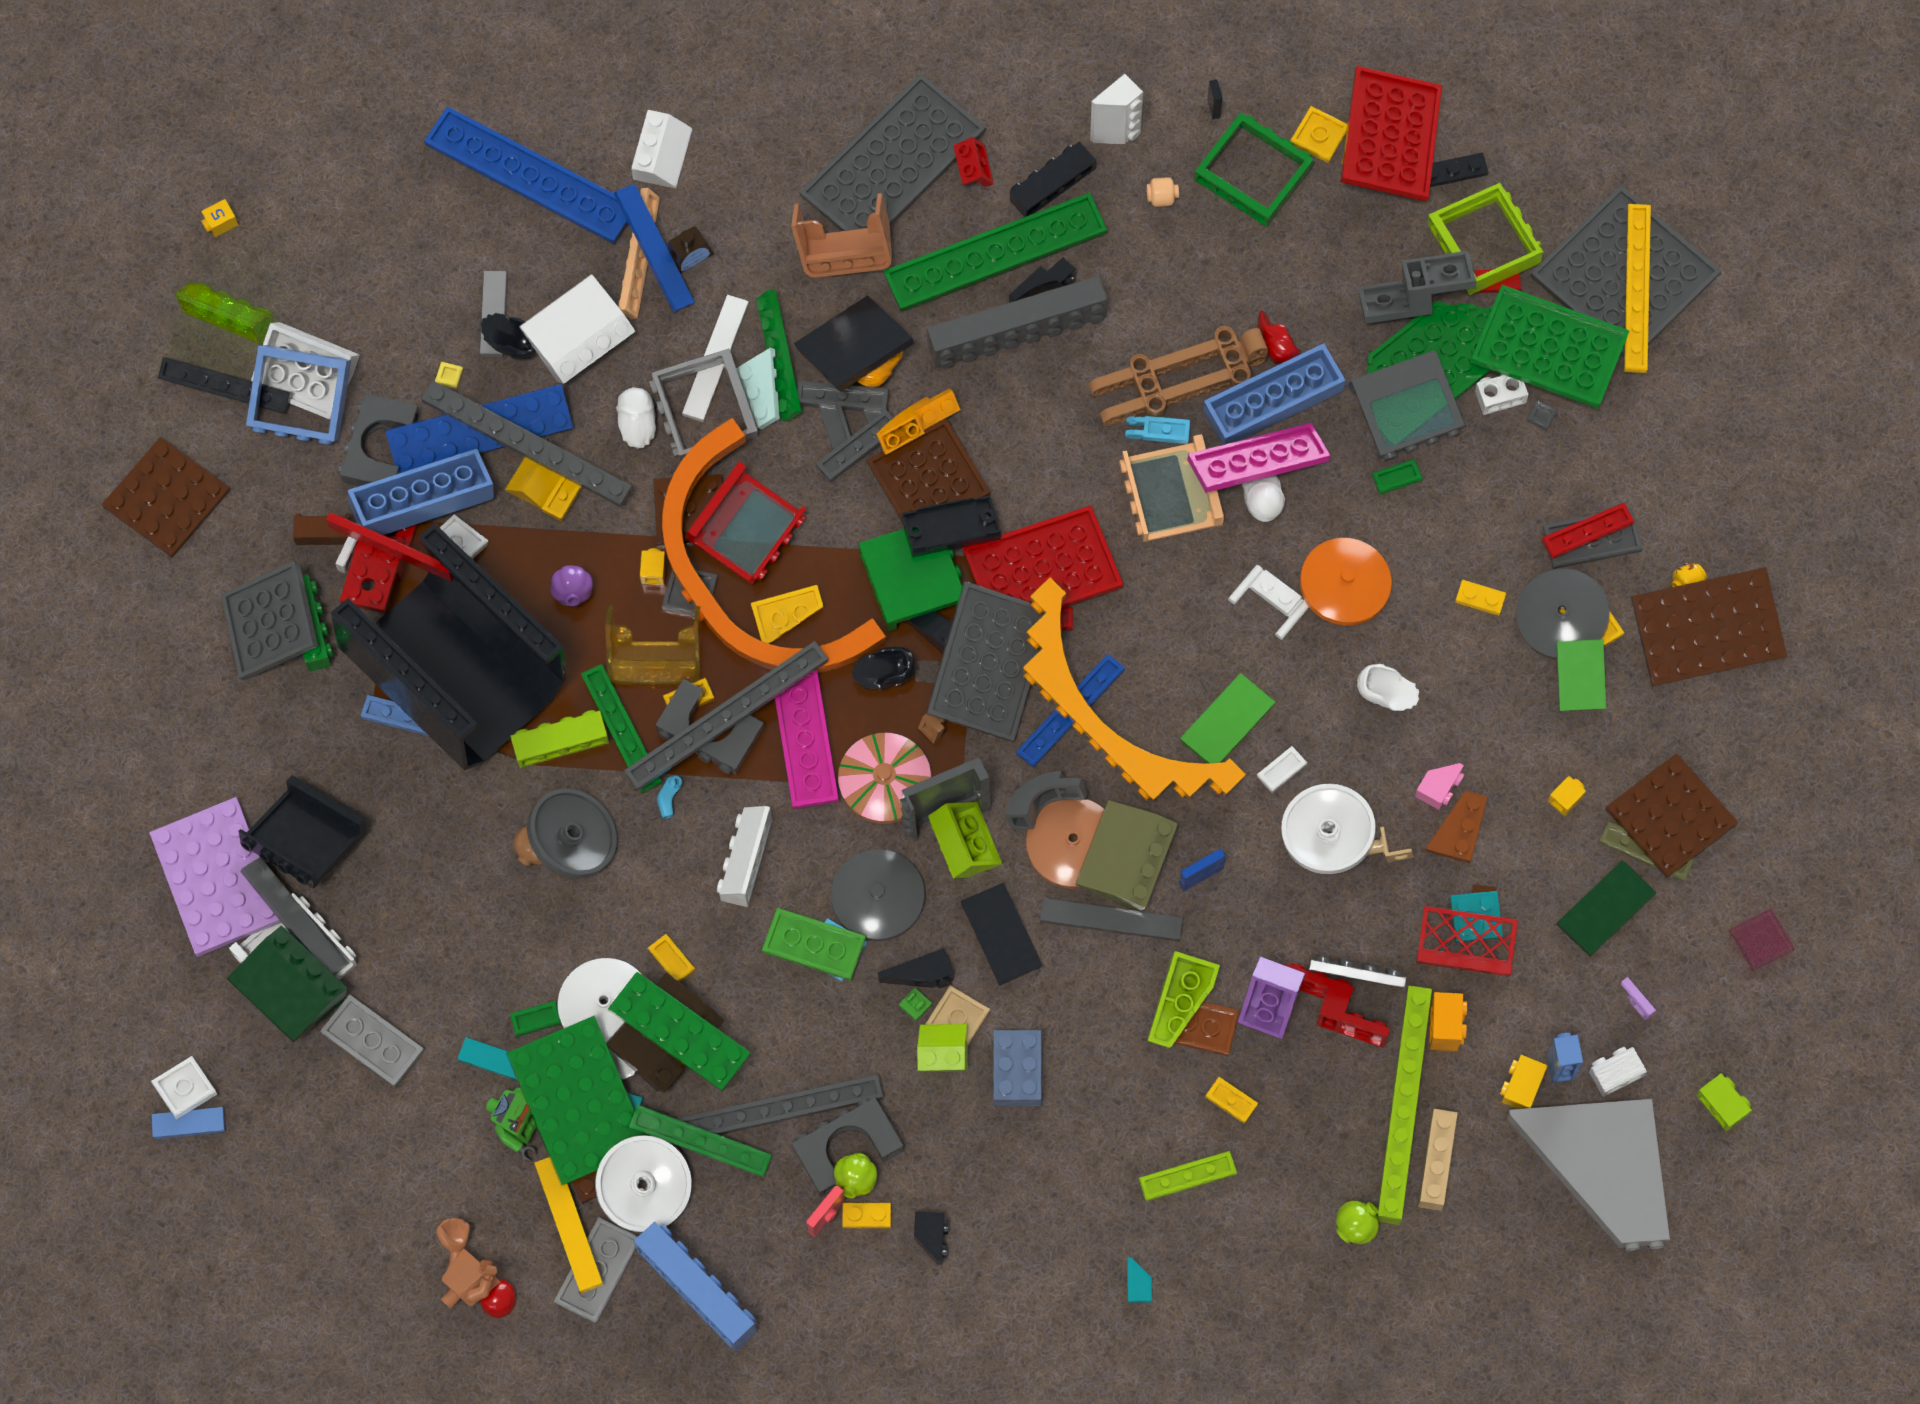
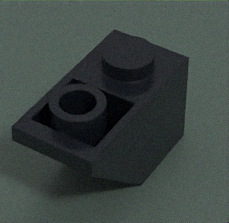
M915 1212L914 1240L937 1265H942V1258H947L948 1244H943V1234L948 1235L949 1220H944V1213Z

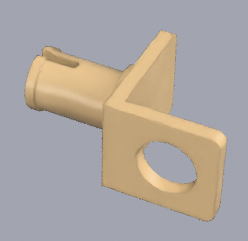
M1380 827L1382 836L1380 839L1374 840L1373 846L1368 855L1383 853L1387 862L1414 858L1412 849L1389 852L1384 827Z

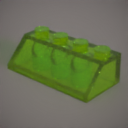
M190 281L175 293L182 313L261 345L264 343L270 323H274L272 315L267 309L263 307L255 308L243 299L235 300L230 298V295L223 291H213L204 283L199 282L196 284Z

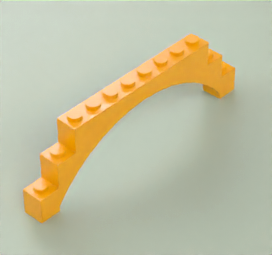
M1050 577L1030 596L1032 601L1031 607L1039 615L1043 613L1044 616L1027 631V642L1035 650L1039 648L1041 651L1023 667V672L1025 673L1023 677L1032 686L1036 684L1041 689L1039 692L1041 696L1048 702L1052 700L1057 705L1056 711L1063 718L1068 716L1074 722L1072 727L1080 735L1085 733L1090 738L1088 743L1097 752L1101 750L1106 755L1104 759L1113 768L1117 766L1123 772L1120 775L1127 783L1131 784L1133 782L1139 788L1137 792L1145 801L1150 799L1154 802L1172 783L1175 785L1174 791L1181 798L1186 796L1190 799L1208 781L1211 782L1209 786L1216 794L1220 795L1222 793L1226 796L1246 776L1230 758L1223 763L1209 764L1170 760L1134 746L1117 735L1098 718L1084 700L1070 674L1063 651L1060 627L1061 603L1066 598V593Z

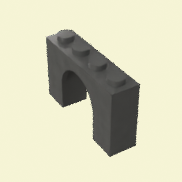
M365 393L364 399L360 400L357 412L359 415L357 421L354 420L352 423L351 441H347L345 446V460L340 462L338 474L342 482L355 486H362L400 473L399 466L374 461L367 457L363 452L364 443L374 431L418 422L420 415L418 405Z
M685 679L682 680L655 724L659 737L668 741L690 726L691 718L704 697L703 689ZM749 715L737 723L726 738L717 742H709L695 753L698 754L697 757L706 763L711 761L718 765L717 768L725 774L733 773L737 775L764 731V723Z
M866 1098L857 1104V1108L850 1112L849 1110H844L832 1122H822L815 1127L816 1130L810 1134L803 1133L794 1139L795 1142L792 1143L793 1150L820 1197L831 1192L836 1186L834 1168L827 1157L828 1146L836 1135L845 1131H857L864 1134L873 1144L882 1162L904 1151L903 1144L876 1098L871 1100Z

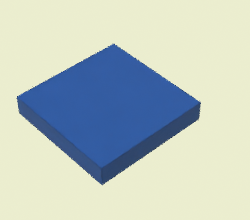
M1221 849L1181 871L1179 885L1183 892L1224 869L1225 854Z

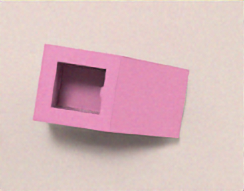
M1458 763L1429 770L1419 785L1415 797L1440 810L1443 804L1447 806L1453 796V793L1450 791L1454 785L1458 787L1465 776L1462 773L1464 765Z

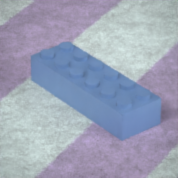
M1323 343L1205 400L1203 412L1221 444L1225 445L1241 441L1344 391L1346 380Z
M474 449L348 490V499L357 524L385 535L494 499L492 480L478 450Z
M654 1221L633 1241L637 1252L737 1352L757 1333L755 1318L747 1309L742 1311L739 1308L738 1300L730 1292L727 1294L723 1292L722 1284L713 1275L709 1277L704 1270V1265L697 1258L692 1260L688 1254V1249L680 1241L677 1243L673 1241L672 1233L664 1224L659 1226Z

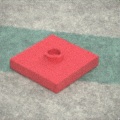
M835 1186L806 1221L808 1233L813 1237L817 1236L827 1222L830 1223L837 1214V1210L844 1203V1191L840 1187Z

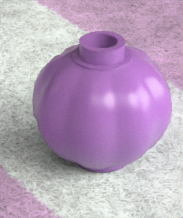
M564 566L557 570L551 578V595L564 606H578L587 601L592 594V577L579 566Z

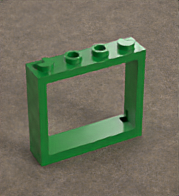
M1240 112L1195 170L1194 181L1265 227H1268L1312 170L1314 159L1308 152L1300 151L1294 147L1288 139H1282L1275 135L1271 128L1263 127L1252 116H1246ZM1240 127L1301 165L1268 208L1208 170Z

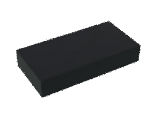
M1217 79L1210 80L1207 101L1212 120L1221 117L1222 95Z

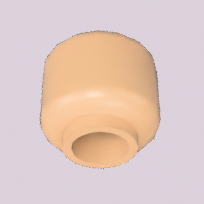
M1170 177L1153 178L1150 184H1147V201L1151 202L1154 207L1172 206L1175 198H1179V187L1174 185Z

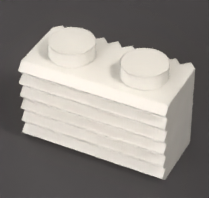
M1622 1047L1613 1052V1057L1607 1060L1602 1057L1592 1063L1593 1067H1591L1589 1073L1602 1097L1645 1076L1647 1071L1633 1047L1629 1049Z

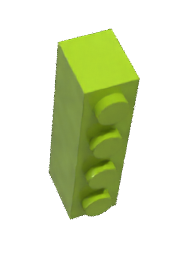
M594 710L584 712L579 717L562 718L558 723H543L536 729L529 731L528 729H522L515 732V735H511L519 768L609 743L601 712H595Z

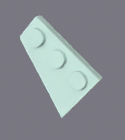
M772 348L767 349L736 368L753 419L759 429H763L780 419L778 392L775 391V378L777 377L773 363L775 349Z

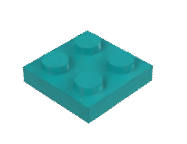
M1497 891L1450 896L1451 910L1500 917ZM1455 916L1452 918L1453 928L1456 933L1467 925L1462 917ZM1467 918L1469 922L1474 920L1472 918ZM1477 920L1472 924L1480 936L1490 929L1485 920ZM1490 921L1493 926L1498 923ZM1500 924L1495 929L1503 938L1502 924ZM1469 927L1459 934L1463 942L1477 939ZM1491 931L1482 939L1490 940L1498 939V937ZM1455 937V943H1460Z

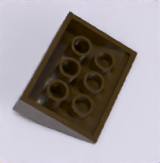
M665 973L656 983L658 987L717 1029L725 1021L708 1004L670 974ZM625 1022L606 1043L608 1048L654 1090L665 1093L686 1067Z

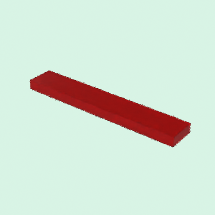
M329 513L326 519L329 528L450 582L454 579V576L437 559L334 513Z

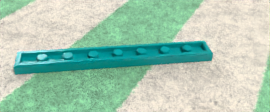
M467 1037L465 1038L457 1058L458 1061L517 1081L506 1055L508 1051ZM627 1092L635 1111L637 1105L641 1106L643 1098Z

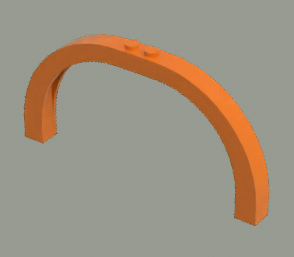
M731 418L694 445L674 472L667 489L662 514L664 544L672 571L683 589L681 594L687 603H693L696 608L693 611L699 621L704 620L716 637L740 657L766 669L773 670L803 648H785L757 640L737 627L724 613L696 573L687 556L683 542L684 513L689 497L697 482L713 464L746 443L744 433L735 420ZM872 618L846 636L819 646L827 656L828 662L818 668L817 672H827L844 667L886 643V636L875 620Z

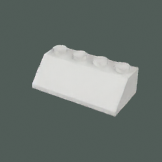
M1126 74L1092 100L1090 140L1093 143L1125 144L1129 140H1135L1141 133L1143 91Z
M744 807L742 815L738 814L735 828H738L736 836L731 837L729 849L732 852L730 858L726 857L723 871H726L724 880L720 879L717 887V893H720L721 901L748 907L772 823L770 807Z

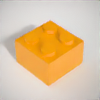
M1434 992L1430 1006L1429 1050L1458 1052L1459 1046L1464 1045L1467 1026L1462 1024V1022H1464L1467 1015V1001H1463V994Z

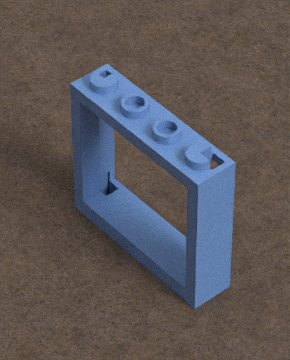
M258 345L246 426L253 427L252 431L260 433L272 430L275 431L274 435L282 437L294 434L297 435L296 439L310 441V437L319 439L318 443L332 445V441H339L351 360L268 345ZM266 356L338 369L329 433L257 420Z

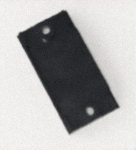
M991 496L976 499L971 497L901 513V520L912 557L1001 539V529L993 508ZM917 529L918 532L914 533L912 530Z

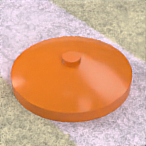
M1335 538L1319 544L1305 559L1300 573V589L1308 607L1320 618L1343 626L1359 625L1377 616L1386 605L1392 587L1391 573L1381 554L1370 545L1351 538Z

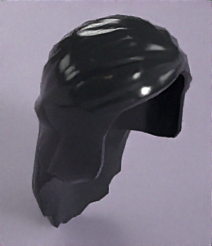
M499 313L488 314L487 318L482 319L480 325L481 333L484 335L483 340L494 350L520 360H527L536 353L519 327L525 323L524 320L516 317L510 318Z
M897 646L881 648L873 654L859 658L858 663L853 665L854 670H852V674L857 684L862 685L864 689L883 690L891 686H899L911 680L915 673L916 664L914 656L906 648Z

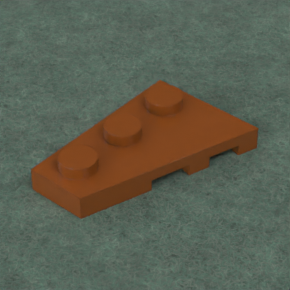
M1464 791L1425 851L1470 863L1487 796Z

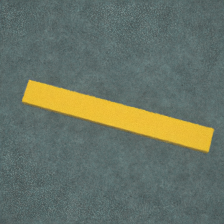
M1628 204L1625 329L1629 330V334L1624 344V372L1647 373L1651 205Z

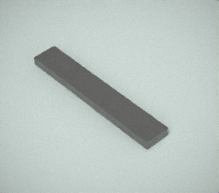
M260 857L241 869L243 876L290 934L332 974L346 966L345 960Z
M1043 898L1040 918L1041 923L1180 942L1183 917L1048 898Z

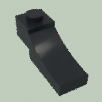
M1064 257L1048 271L1040 266L1009 294V303L1073 284L1076 280V268Z

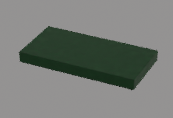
M1622 860L1568 911L1556 925L1591 957L1654 897L1656 892Z

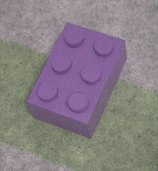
M1260 957L1252 975L1238 1023L1283 1039L1305 973Z

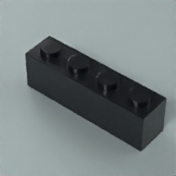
M1080 141L1075 145L1067 146L1061 155L1057 158L1052 157L1043 168L1034 170L1028 176V179L1022 183H1016L1011 188V203L1024 217L1036 213L1096 169V159Z

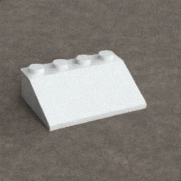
M592 274L519 326L554 379L563 384L635 332L623 312Z
M280 322L270 323L263 345L351 360L348 384L354 374L360 356L355 352ZM266 356L262 384L291 391L290 404L331 419L338 369Z

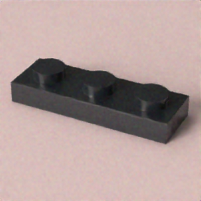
M1483 152L1434 162L1432 165L1430 187L1487 176L1488 168Z

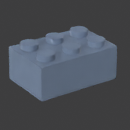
M994 1030V1106H1041V1030Z

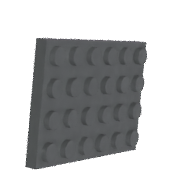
M966 581L963 582L925 714L1013 742L1030 684L1023 677L1025 674L1023 667L1040 652L1039 648L1035 650L1027 642V631L1044 614L1041 613L1039 615L1031 607L1030 602Z

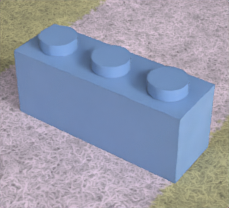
M1562 1033L1553 1039L1546 1055L1552 1083L1576 1079L1583 1064L1578 1035L1571 1036V1033Z

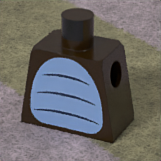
M696 226L683 231L668 242V250L680 274L714 255Z

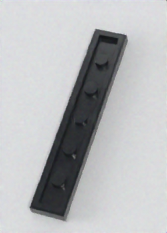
M169 357L162 358L158 379L243 403H250L253 381ZM262 384L259 407L287 414L292 392Z

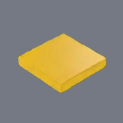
M1310 106L1290 142L1295 147L1329 163L1347 133L1348 124Z

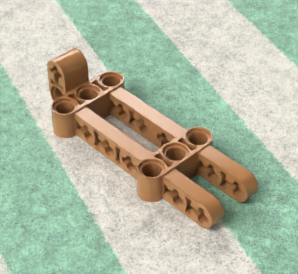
M1221 326L1215 331L1213 340L1153 360H1149L1143 354H1136L1131 358L1129 368L1096 378L1088 383V387L1092 396L1096 397L1131 385L1135 386L1139 398L1109 407L1099 414L1104 426H1111L1126 421L1127 417H1138L1144 414L1146 416L1163 417L1165 408L1228 386L1232 388L1244 382L1237 381L1235 379L1237 376H1242L1246 380L1250 379L1251 373L1249 368L1264 363L1267 359L1268 349L1258 328L1243 333L1240 342H1238L1232 328ZM1227 337L1229 341L1222 342L1219 338ZM1219 357L1223 370L1161 390L1157 380L1158 376ZM1235 357L1237 361L1231 362L1227 358ZM1137 365H1142L1145 367V369L1137 370L1134 367ZM1151 385L1153 388L1151 390H1145L1142 388V386ZM1153 404H1157L1161 408L1158 410H1154L1150 408V406Z

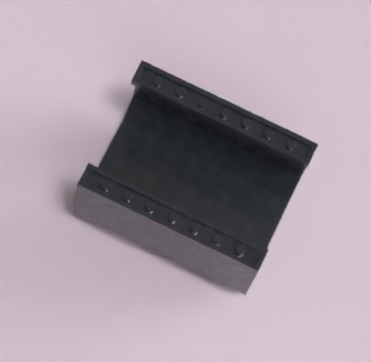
M434 523L418 537V542L454 576L452 582L429 572L422 583L376 623L367 617L349 598L331 612L338 648L465 771L483 764L511 739V735H515V732L524 728L551 704L566 681L564 649L543 626Z

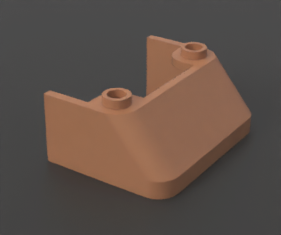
M882 193L877 195L875 213L868 216L867 228L825 233L821 223L813 220L804 221L799 204H794L791 227L804 272L808 276L818 278L886 269L891 265L890 224Z

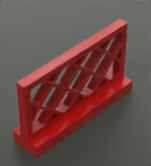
M1424 906L1416 963L1510 977L1518 920ZM1428 912L1438 913L1443 922L1433 929L1427 922ZM1443 914L1451 916L1446 919ZM1455 916L1462 917L1467 924L1457 933L1448 922ZM1467 918H1472L1474 920L1469 922ZM1477 920H1485L1490 927L1481 936L1472 926ZM1490 921L1498 923L1493 926ZM1501 923L1512 924L1511 934L1505 939L1495 929ZM1446 924L1454 935L1442 942L1435 931ZM1426 926H1427L1428 929L1430 930V932H1428V933L1425 935ZM1469 927L1477 939L1466 946L1459 937V934ZM1493 931L1501 942L1489 949L1482 938ZM1433 934L1440 945L1434 950L1424 949V939ZM1456 937L1464 948L1458 953H1451L1445 944ZM1510 938V944L1508 946L1505 941H1507ZM1477 941H1480L1487 950L1480 957L1474 956L1469 950V947ZM1503 944L1508 950L1507 961L1498 960L1492 951ZM1443 947L1446 952L1437 950ZM1466 950L1469 955H1464L1461 953ZM1490 954L1492 958H1485V956Z

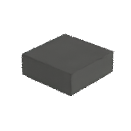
M1537 400L1527 421L1547 431L1557 413V409Z

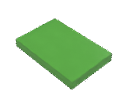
M1603 640L1557 641L1559 711L1606 709Z

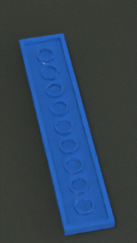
M448 106L424 140L426 146L612 244L616 243L628 224L614 193Z

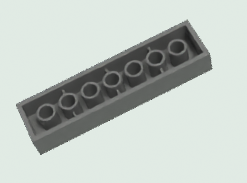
M1099 276L928 327V348L935 368L947 369L960 361L970 362L976 356L983 354L990 356L995 354L997 350L1003 348L1013 349L1019 343L1026 341L1033 343L1046 335L1056 336L1062 330L1069 328L1070 330H1076L1085 323H1099L1107 317V297Z

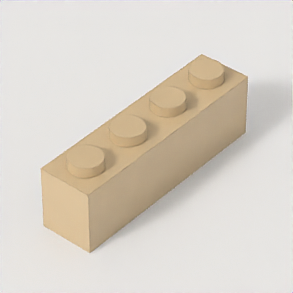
M1434 1109L1432 1112L1418 1207L1438 1211L1443 1209L1457 1112Z

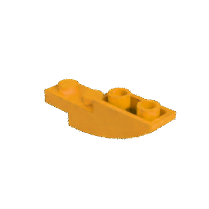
M947 389L931 399L928 397L921 399L882 427L876 435L884 454H888L925 434L924 430L960 411L961 409L953 391Z

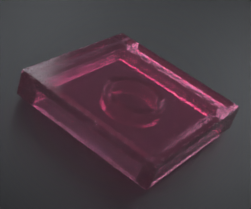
M1772 909L1745 921L1729 931L1753 972L1795 949Z

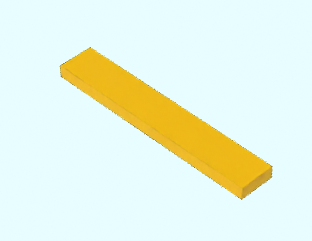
M549 1157L535 1162L580 1293L603 1286L568 1184H560Z

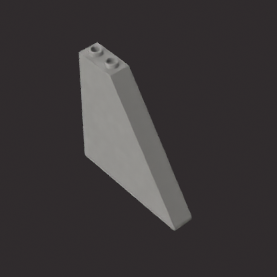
M1652 1099L1509 1110L1507 1114L1508 1121L1619 1248H1626V1251L1639 1250L1640 1246L1660 1249L1669 1242L1670 1236Z

